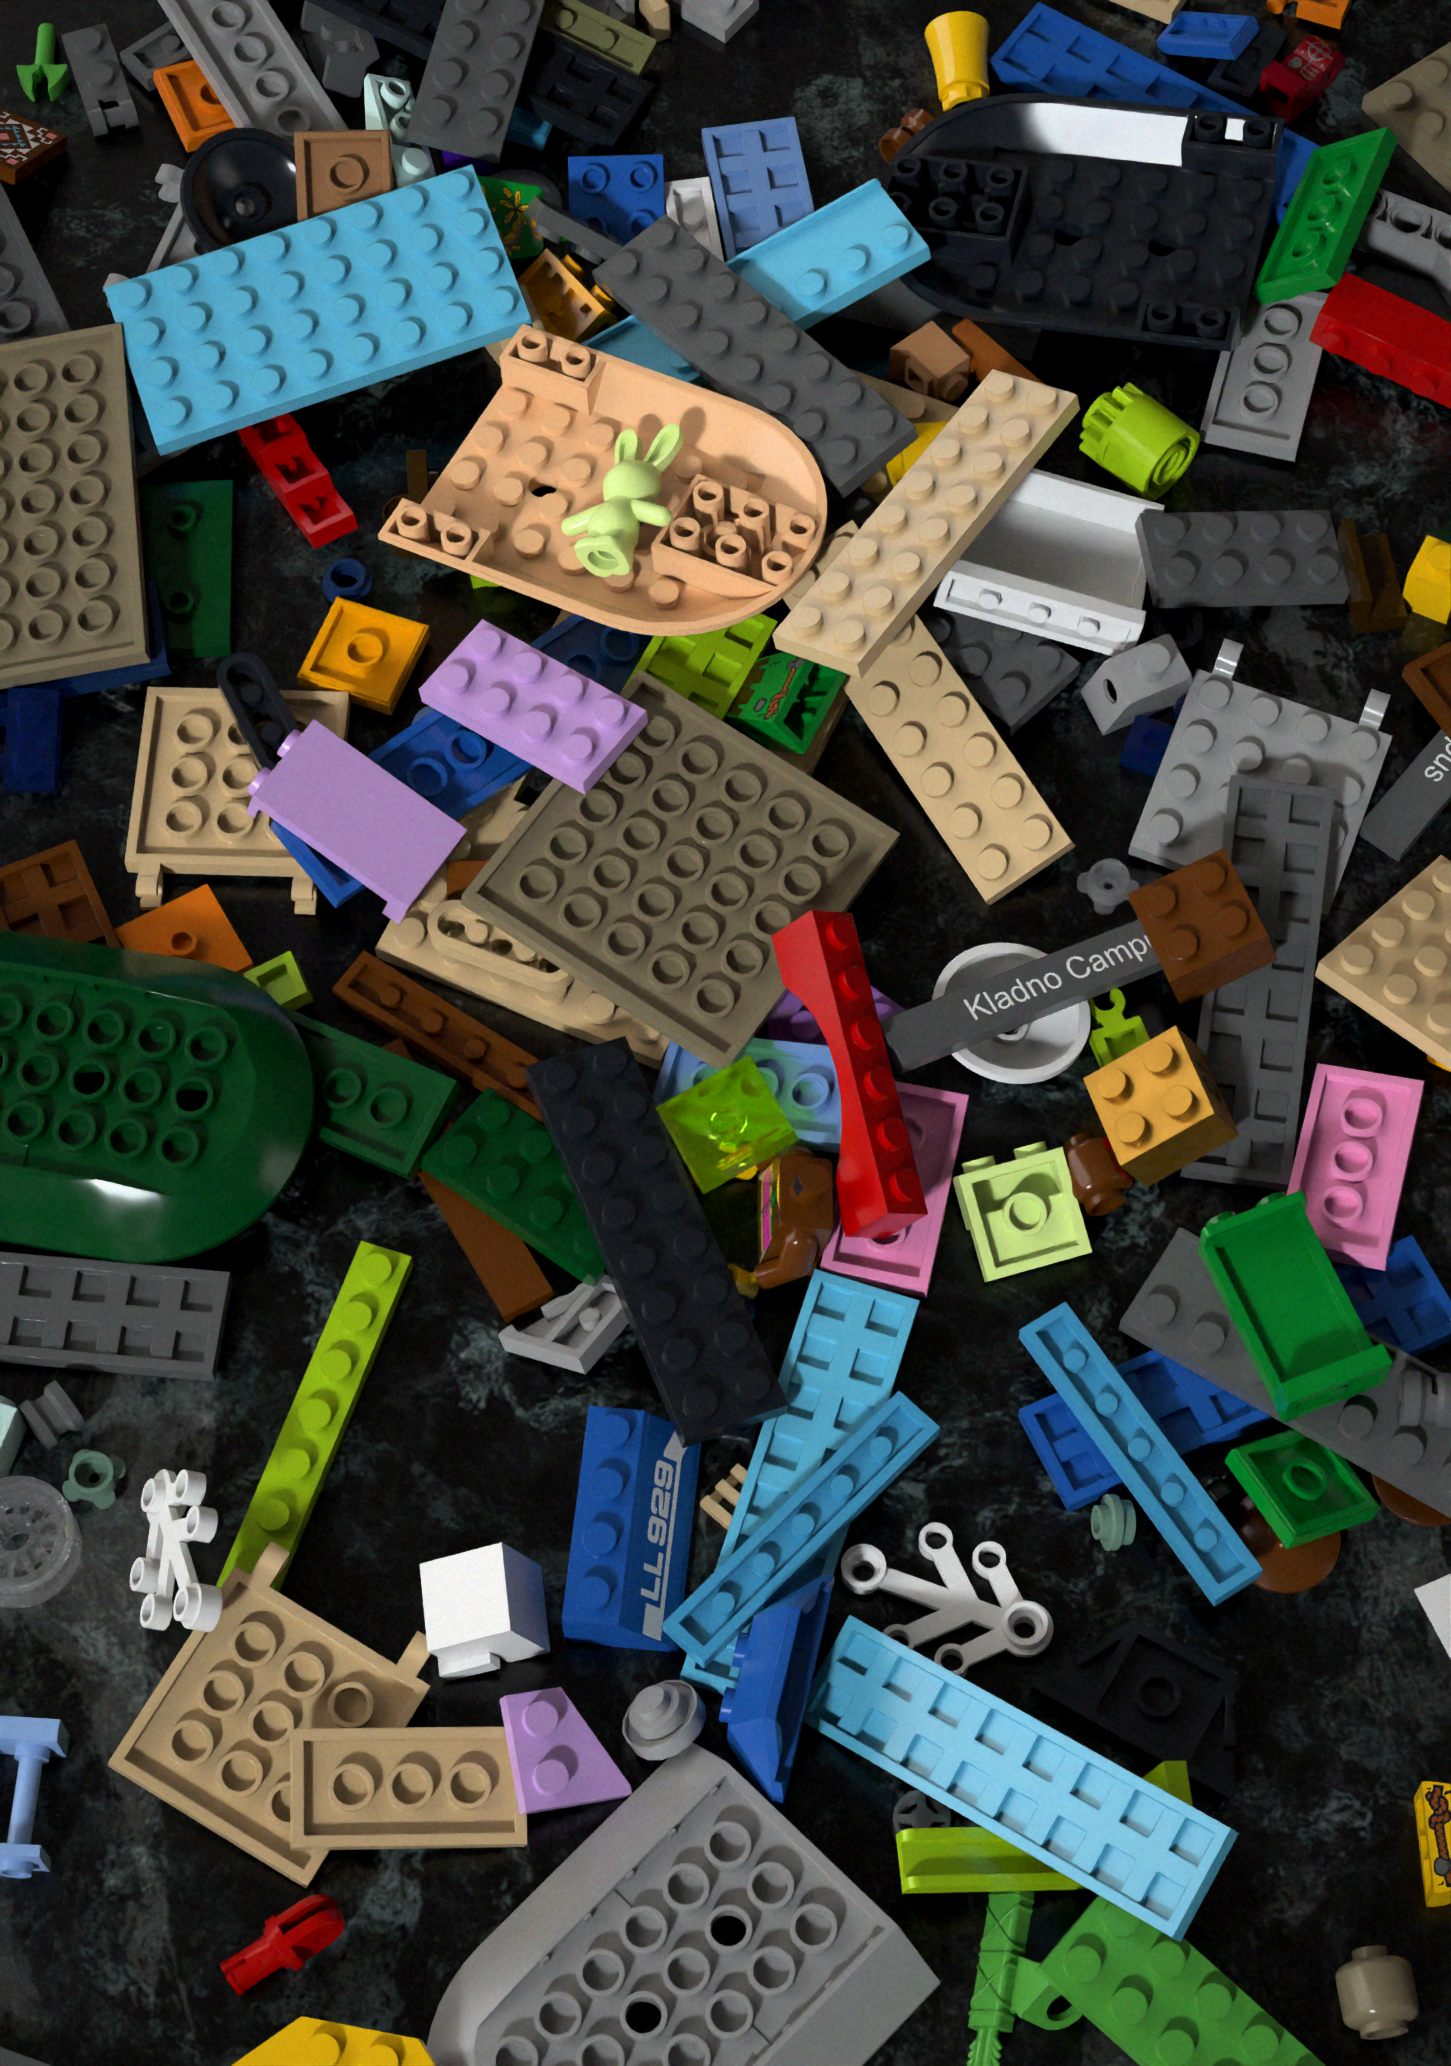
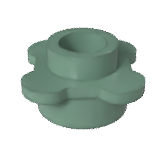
M89 1449L80 1450L73 1457V1462L69 1469V1480L65 1481L62 1486L63 1494L71 1502L82 1499L94 1502L98 1509H107L116 1501L114 1490L118 1479L126 1474V1465L117 1456L108 1458L100 1452ZM92 1475L99 1476L97 1483L89 1482Z

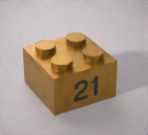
M1176 1025L1083 1078L1119 1165L1146 1188L1240 1136L1201 1048Z

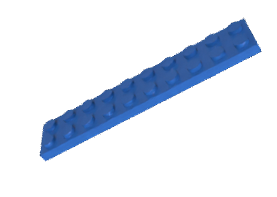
M572 614L529 645L620 695L654 635L622 631L580 615ZM436 709L366 756L456 822H460L536 768L534 765ZM273 820L270 829L335 909L366 888L364 884Z

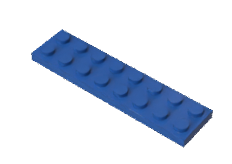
M1040 2L1035 5L988 61L989 76L1022 93H1049L1261 116ZM1286 128L1284 129L1277 194L1270 222L1279 227L1313 150L1321 147Z
M1413 1235L1391 1244L1385 1271L1349 1264L1334 1269L1366 1331L1413 1357L1451 1341V1300ZM1151 1350L1114 1367L1183 1461L1276 1420L1155 1350ZM1058 1392L1019 1409L1018 1418L1068 1513L1101 1499L1105 1494H1112L1127 1487Z

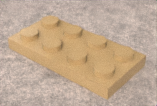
M504 1727L292 1729L290 1732V1851L525 1847L527 1845V1814H519Z

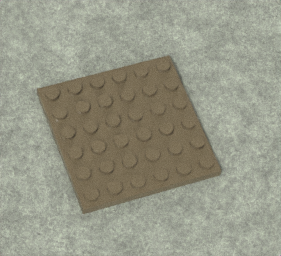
M640 669L619 696L645 709L648 724L586 795L554 777L463 892L461 904L726 1076L789 991L782 982L771 936L812 909L846 913L895 847L900 833Z

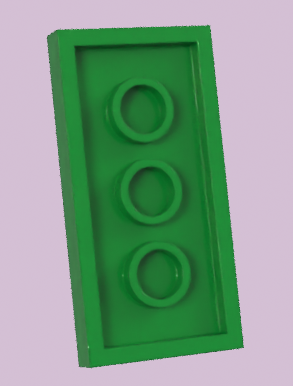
M1388 126L1313 150L1251 292L1262 305L1284 299L1289 300L1298 295L1320 289H1328L1338 284L1344 274L1345 265L1354 244L1359 238L1361 227L1369 208L1374 203L1375 194L1385 171L1390 165L1391 156L1399 140Z

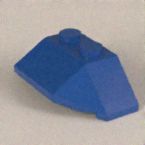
M825 1574L754 1615L750 1634L739 1632L732 1666L742 1669L737 1689L726 1687L720 1709L719 1721L728 1723V1745L758 1792L781 1814L784 1808L833 1595L835 1577Z

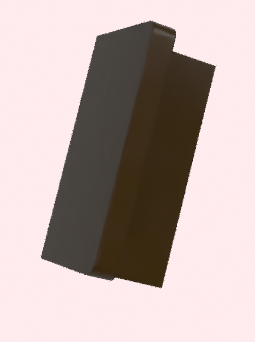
M1352 518L1341 519L1337 543L1350 590L1347 602L1355 634L1404 628L1408 616L1386 533L1357 537Z

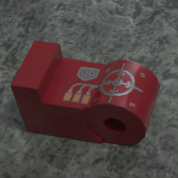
M1315 35L1308 36L1280 64L1274 60L1262 70L1257 103L1277 117L1285 118V122L1290 124L1336 80L1344 66L1345 56ZM1279 91L1289 96L1287 105L1281 103L1276 98V94Z

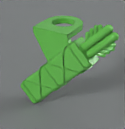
M1034 1891L990 1892L988 1895L989 1904L986 1907L987 1916L983 1938L980 1943L981 1952L978 1955L980 1958L979 1963H977L978 1970L974 1994L970 2003L971 2011H969L970 2018L968 2024L969 2028L978 2031L977 2038L969 2046L971 2051L968 2053L970 2059L966 2063L967 2066L1000 2065L998 2059L1001 2057V2053L999 2050L1003 2046L998 2039L999 2033H1012L1016 2013L1019 2018L1046 2030H1059L1068 2027L1083 2015L1073 2005L1060 2014H1047L1049 2005L1061 1994L1035 1971L1040 1963L1024 1958L1030 1918L1033 1912Z

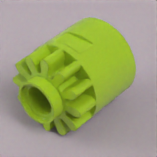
M1128 382L1123 389L1117 386L1113 393H1103L1090 406L1083 419L1082 426L1085 430L1081 433L1080 437L1084 441L1080 444L1079 449L1139 497L1148 501H1154L1166 493L1186 471L1198 449L1200 435L1195 429L1151 396L1146 395L1132 383Z

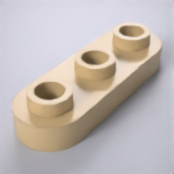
M461 900L444 901L434 907L428 916L427 928L430 942L442 954L545 992L560 991L569 986L575 979L560 968L553 973L544 972L542 969L546 965L553 963L463 906ZM456 928L464 931L458 937L447 935L450 930ZM501 946H507L512 949L505 955L495 953V950Z

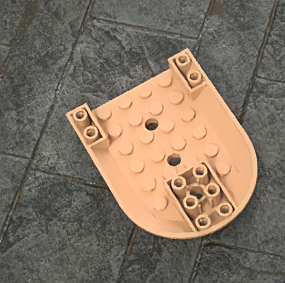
M522 324L499 357L502 386L421 504H417L402 498L378 533L379 540L622 631L643 635L685 636L715 631L743 622L763 612L788 594L807 573L821 548L827 524V495L820 469L804 443L788 427L762 410ZM677 424L684 433V443L671 464L661 475V493L658 501L655 503L671 510L673 515L671 523L664 527L648 523L640 526L639 540L634 550L633 566L628 574H612L609 577H599L592 574L578 560L574 550L577 540L585 537L588 531L573 537L566 536L561 530L563 520L604 503L603 479L606 473L615 466L616 440L624 430L633 429L643 443L641 461H643L656 435L666 425ZM540 487H551L556 490L554 493L546 494L543 497H537L532 494L535 489Z

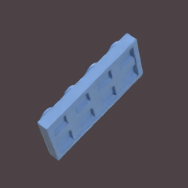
M795 117L702 129V144L726 261L815 212Z

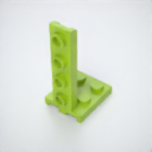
M1163 1761L1142 1778L1193 1807L1186 1761ZM984 1827L909 1828L901 1830L896 1834L902 1894L1088 1889Z

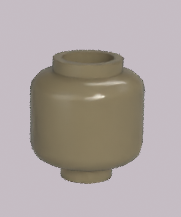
M1383 1945L1366 1946L1353 1950L1351 1952L1353 1961L1341 1966L1335 1974L1344 2024L1351 2029L1360 2031L1361 2038L1368 2040L1385 2039L1408 2032L1407 2024L1419 2014V2004L1410 1962L1399 1956L1388 1955L1387 1946Z

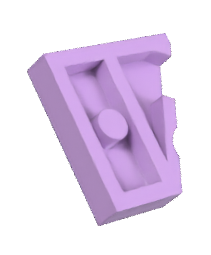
M561 1687L506 1695L499 1699L520 1815L620 1799L632 1795L630 1784Z

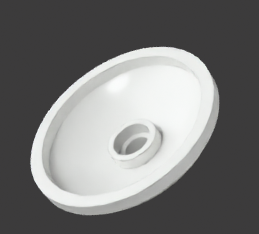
M989 943L973 947L956 956L943 969L934 988L932 1000L1029 963L1047 954L1032 947L1014 943ZM1088 1000L1008 1031L1010 1035L1000 1034L955 1052L952 1055L971 1071L999 1082L1030 1084L1050 1079L1070 1067L1079 1057L1085 1046L1091 1022Z

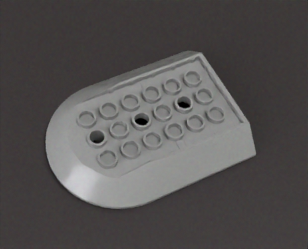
M692 1742L677 1755L669 1757L463 1963L439 2003L430 2028L426 2047L435 2059L437 2066H863L938 1988L941 1982L900 1927L728 1762ZM725 1916H733L740 1919L746 1927L744 1938L733 1946H724L717 1943L711 1934L714 1923ZM640 2002L654 2004L662 2014L659 2025L648 2033H638L632 2030L626 2022L629 2010Z

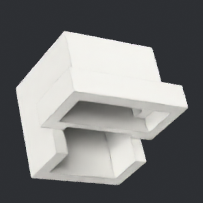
M502 1542L420 1564L427 1651L437 1656L440 1677L453 1681L500 1669V1658L510 1663L550 1653L541 1565Z

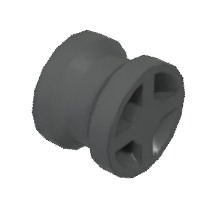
M55 1380L45 1386L44 1394L35 1401L26 1399L17 1406L32 1431L48 1451L58 1445L59 1437L68 1430L77 1431L86 1425L73 1402Z
M920 1790L908 1792L900 1798L894 1807L892 1820L894 1842L896 1843V1834L899 1831L911 1828L906 1826L912 1825L913 1828L950 1827L951 1813L949 1807Z

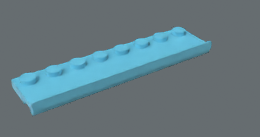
M874 178L726 261L724 264L804 331L930 260L931 255L928 245L881 187L879 180ZM632 315L581 343V345L702 388L710 384Z

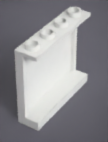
M1032 468L939 582L933 606L1109 656H1115L1136 646L1144 626L1146 611H1142L1147 582L1135 523L1140 513H1163L1165 505Z

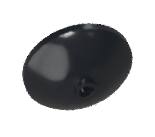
M233 128L210 137L193 153L182 175L180 201L185 221L191 233L208 253L298 223L294 146L288 141L261 129ZM236 203L246 205L249 209V216L241 215L236 209Z

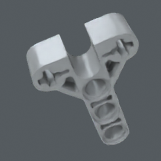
M1378 187L1374 203L1369 208L1359 232V238L1353 248L1432 278L1451 307V215Z

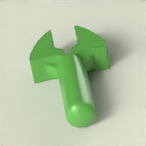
M43 23L38 27L35 62L28 66H16L22 88L34 102L36 99V85L42 82L43 77H47L51 101H54L64 91L70 81L67 64H54L56 28L50 23Z

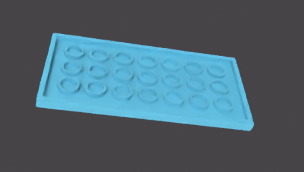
M472 164L104 288L115 323L122 322L124 350L160 456L513 337L522 324L533 327L530 314Z

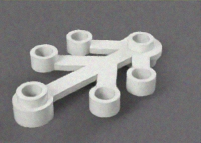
M162 1469L156 1474L154 1479L150 1478L143 1488L141 1508L144 1512H147L150 1529L146 1557H138L135 1560L130 1573V1587L133 1591L148 1593L142 1603L140 1622L144 1628L166 1630L170 1624L172 1613L174 1619L182 1622L186 1629L202 1632L213 1631L219 1621L223 1603L221 1589L218 1586L199 1583L187 1542L190 1541L209 1543L213 1539L218 1525L217 1511L213 1508L199 1506L206 1491V1476L203 1473L183 1469L176 1476L175 1472ZM186 1506H192L188 1511L186 1518H182L186 1510ZM176 1577L179 1590L173 1605L172 1597Z
M939 1522L929 1523L922 1528L919 1534V1550L925 1558L934 1561L946 1588L886 1567L885 1557L882 1552L869 1544L855 1545L849 1548L842 1557L841 1578L844 1585L850 1591L865 1595L871 1594L878 1589L937 1610L907 1625L893 1624L883 1631V1634L890 1638L893 1636L904 1637L908 1642L907 1647L912 1650L919 1645L969 1623L991 1630L961 1646L949 1643L937 1650L934 1662L942 1666L941 1660L947 1655H955L962 1661V1666L959 1669L951 1671L962 1678L967 1674L968 1667L1001 1652L1008 1651L1014 1656L1022 1658L1033 1657L1042 1653L1052 1640L1053 1622L1050 1614L1040 1604L1023 1600L1006 1566V1552L996 1542L985 1541L974 1549L972 1568L977 1576L989 1580L1000 1607L978 1599L952 1547L953 1535L951 1530ZM932 1534H938L944 1537L946 1544L940 1549H932L926 1544L925 1540ZM985 1553H992L998 1557L1000 1563L996 1567L986 1568L979 1562V1557ZM859 1566H868L873 1570L874 1575L867 1581H860L854 1577L853 1571ZM1019 1623H1028L1034 1628L1035 1634L1030 1638H1020L1015 1634L1014 1627Z

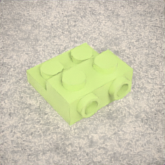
M1045 1141L1014 1149L1016 1160L999 1165L995 1164L993 1155L963 1163L964 1174L952 1178L966 1230L971 1232L985 1282L1092 1253L1079 1203L1072 1192L1071 1175L1063 1147L1047 1151Z

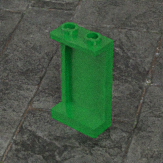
M1303 1190L1286 1195L1285 1192H1276L1260 1200L1255 1208L1237 1215L1234 1211H1227L1213 1217L1201 1230L1197 1249L1283 1424L1385 1384L1393 1364L1384 1344L1373 1346L1306 1215L1305 1210L1308 1199Z

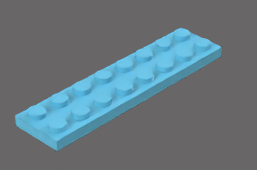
M814 1269L778 1378V1382L789 1404L787 1413L763 1423L715 1571L890 1400L920 1300ZM850 1524L766 1608L823 1574L834 1576ZM752 1622L742 1631L743 1633L750 1634ZM738 1636L704 1669L687 1654L680 1674V1680L694 1687L723 1696L726 1687L737 1689L742 1668L732 1666Z
M851 1615L847 1618L812 1682L804 1723L1181 1942L1239 1834L1230 1827Z

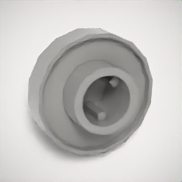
M666 1680L643 1689L636 1696L624 1716L622 1733L638 1756L646 1760H663L680 1753L700 1734L706 1720V1706L692 1685L682 1680Z

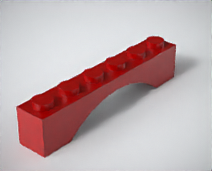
M812 909L771 937L783 985L799 997L814 1016L827 1040L836 1068L841 1096L842 1131L839 1161L833 1188L845 1237L887 1238L928 1215L852 913Z

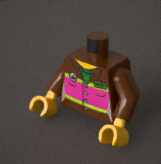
M726 1143L720 1149V1152L734 1156L732 1165L727 1169H719L720 1173L742 1180H749L756 1174L757 1170L761 1172L758 1175V1264L755 1266L754 1272L751 1273L733 1264L727 1265L744 1305L753 1301L759 1287L763 1290H768L804 1276H811L832 1233L833 1164L829 1159L817 1158L816 1153L807 1146L793 1143L760 1145L755 1151L754 1149L734 1143Z

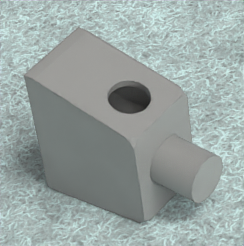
M1164 634L1104 661L1082 688L1081 694L1104 736L1185 701L1192 684V676L1172 636ZM1109 690H1116V701L1110 696Z

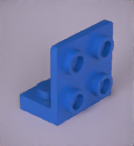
M663 154L568 157L569 212H572L574 216L616 237L620 242L627 244L665 214V160ZM570 242L571 252L577 254L575 249L578 245Z

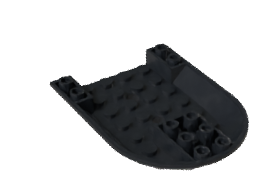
M1049 93L998 95L957 107L936 118L914 134L893 158L881 181V187L928 245L931 255L930 260L898 278L922 300L952 315L969 320L1231 352L1241 345L1253 295L1251 292L1256 282L1277 194L1285 118ZM1070 235L1081 239L1070 246L1061 245L1057 242L1060 238ZM1161 246H1168L1175 250L1168 256H1156L1151 253L1155 248Z

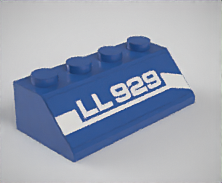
M600 1406L588 1407L561 1619L565 1642L675 1653L679 1651V1645L663 1631L662 1623L684 1602L702 1442L682 1448L672 1422L647 1411Z

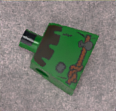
M787 652L759 658L755 661L726 714L727 720L740 733L768 750L805 754L846 675L838 670Z

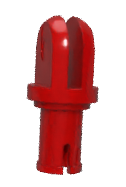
M316 1894L299 1901L278 1916L276 1914L272 1915L264 1922L266 1926L263 1929L264 1935L229 1959L220 1963L221 1969L224 1973L228 1972L225 1977L240 1996L282 1966L286 1969L299 1970L306 1965V1960L329 1946L341 1935L345 1922L342 1911L338 1910L337 1901L327 1895Z

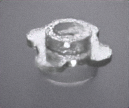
M1107 858L1095 863L1089 872L1081 873L1077 879L1078 890L1087 893L1094 902V910L1103 915L1113 913L1116 905L1124 900H1129L1127 894L1139 889V884L1135 880H1130V874L1125 865L1114 858ZM1106 883L1112 884L1113 888L1107 890L1103 885Z

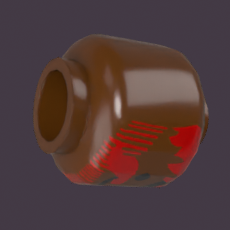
M1085 1132L1068 1139L1063 1144L1064 1154L1071 1175L1072 1192L1078 1200L1081 1212H1086L1087 1216L1097 1217L1110 1213L1126 1202V1194L1133 1184L1132 1175L1119 1165L1108 1137H1094L1093 1133Z

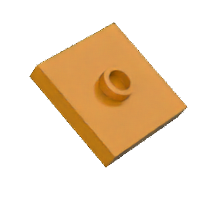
M336 597L297 675L298 686L313 691L349 692L351 703L391 716L430 637L429 626Z

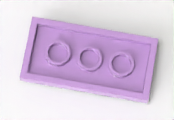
M483 619L419 688L423 703L584 795L587 794L648 724L645 709Z

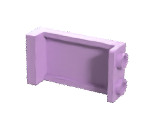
M313 719L303 733L294 729L288 735L277 752V755L282 757V759L271 771L267 767H263L247 789V793L252 798L246 813L255 819L261 811L382 897L387 901L382 913L400 925L447 864V861L456 852L467 829Z

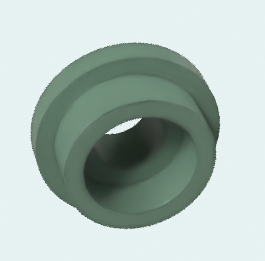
M1117 1494L1103 1495L1100 1505H1095L1091 1513L1093 1537L1096 1540L1100 1539L1106 1551H1117L1121 1545L1132 1544L1136 1532L1134 1506L1129 1499H1120Z

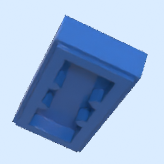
M1180 11L1156 42L1161 54L1236 60L1260 29L1253 16Z

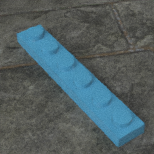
M1066 1301L1019 1330L1020 1341L1212 1605L1215 1607L1260 1578L1263 1571L1262 1567Z
M898 1391L662 1623L663 1631L704 1669L739 1635V1632H742L753 1621L754 1615L763 1611L939 1436L940 1427L903 1393Z

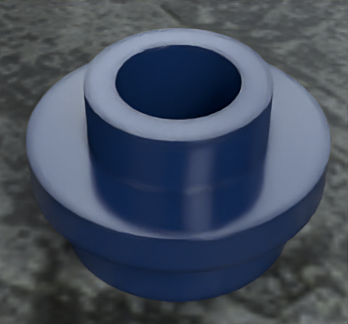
M343 558L333 562L328 567L322 580V586L326 598L334 603L336 597H340L360 604L369 597L373 588V582L369 570L355 559ZM346 583H353V584H355V585H353V586H351V587H346V588L341 587L342 585H344V584H346Z

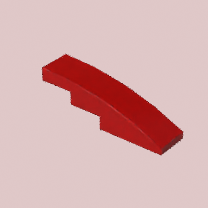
M290 413L237 430L268 483L314 549L358 529L354 513L334 489L329 472L309 448L305 432Z

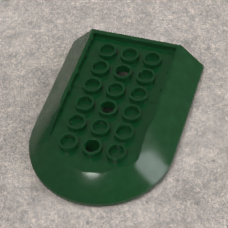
M0 929V1056L3 1057V1064L0 1069V1242L114 1262L149 1264L175 1261L200 1254L228 1241L252 1225L273 1205L293 1178L304 1156L314 1120L315 1086L310 1058L299 1032L283 1008L266 991L251 980L215 964ZM91 1072H102L105 1074L104 1084L97 1092L92 1094H82L79 1092V1085L84 1076ZM208 1097L205 1105L202 1108L196 1111H187V1109H194L199 1107L205 1102L206 1098Z

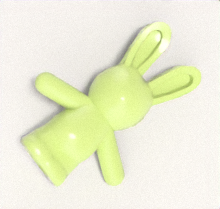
M677 424L666 425L656 435L643 461H641L643 453L641 439L633 429L624 430L616 440L615 466L606 473L603 479L604 503L563 520L561 530L566 536L573 537L588 531L585 537L577 540L574 550L578 560L592 574L599 577H609L612 574H628L632 570L634 550L639 540L640 521L660 527L668 526L673 518L671 510L655 503L658 501L661 493V475L671 464L684 443V433Z

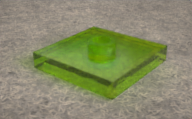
M750 1054L656 1107L658 1114L703 1194L799 1141Z

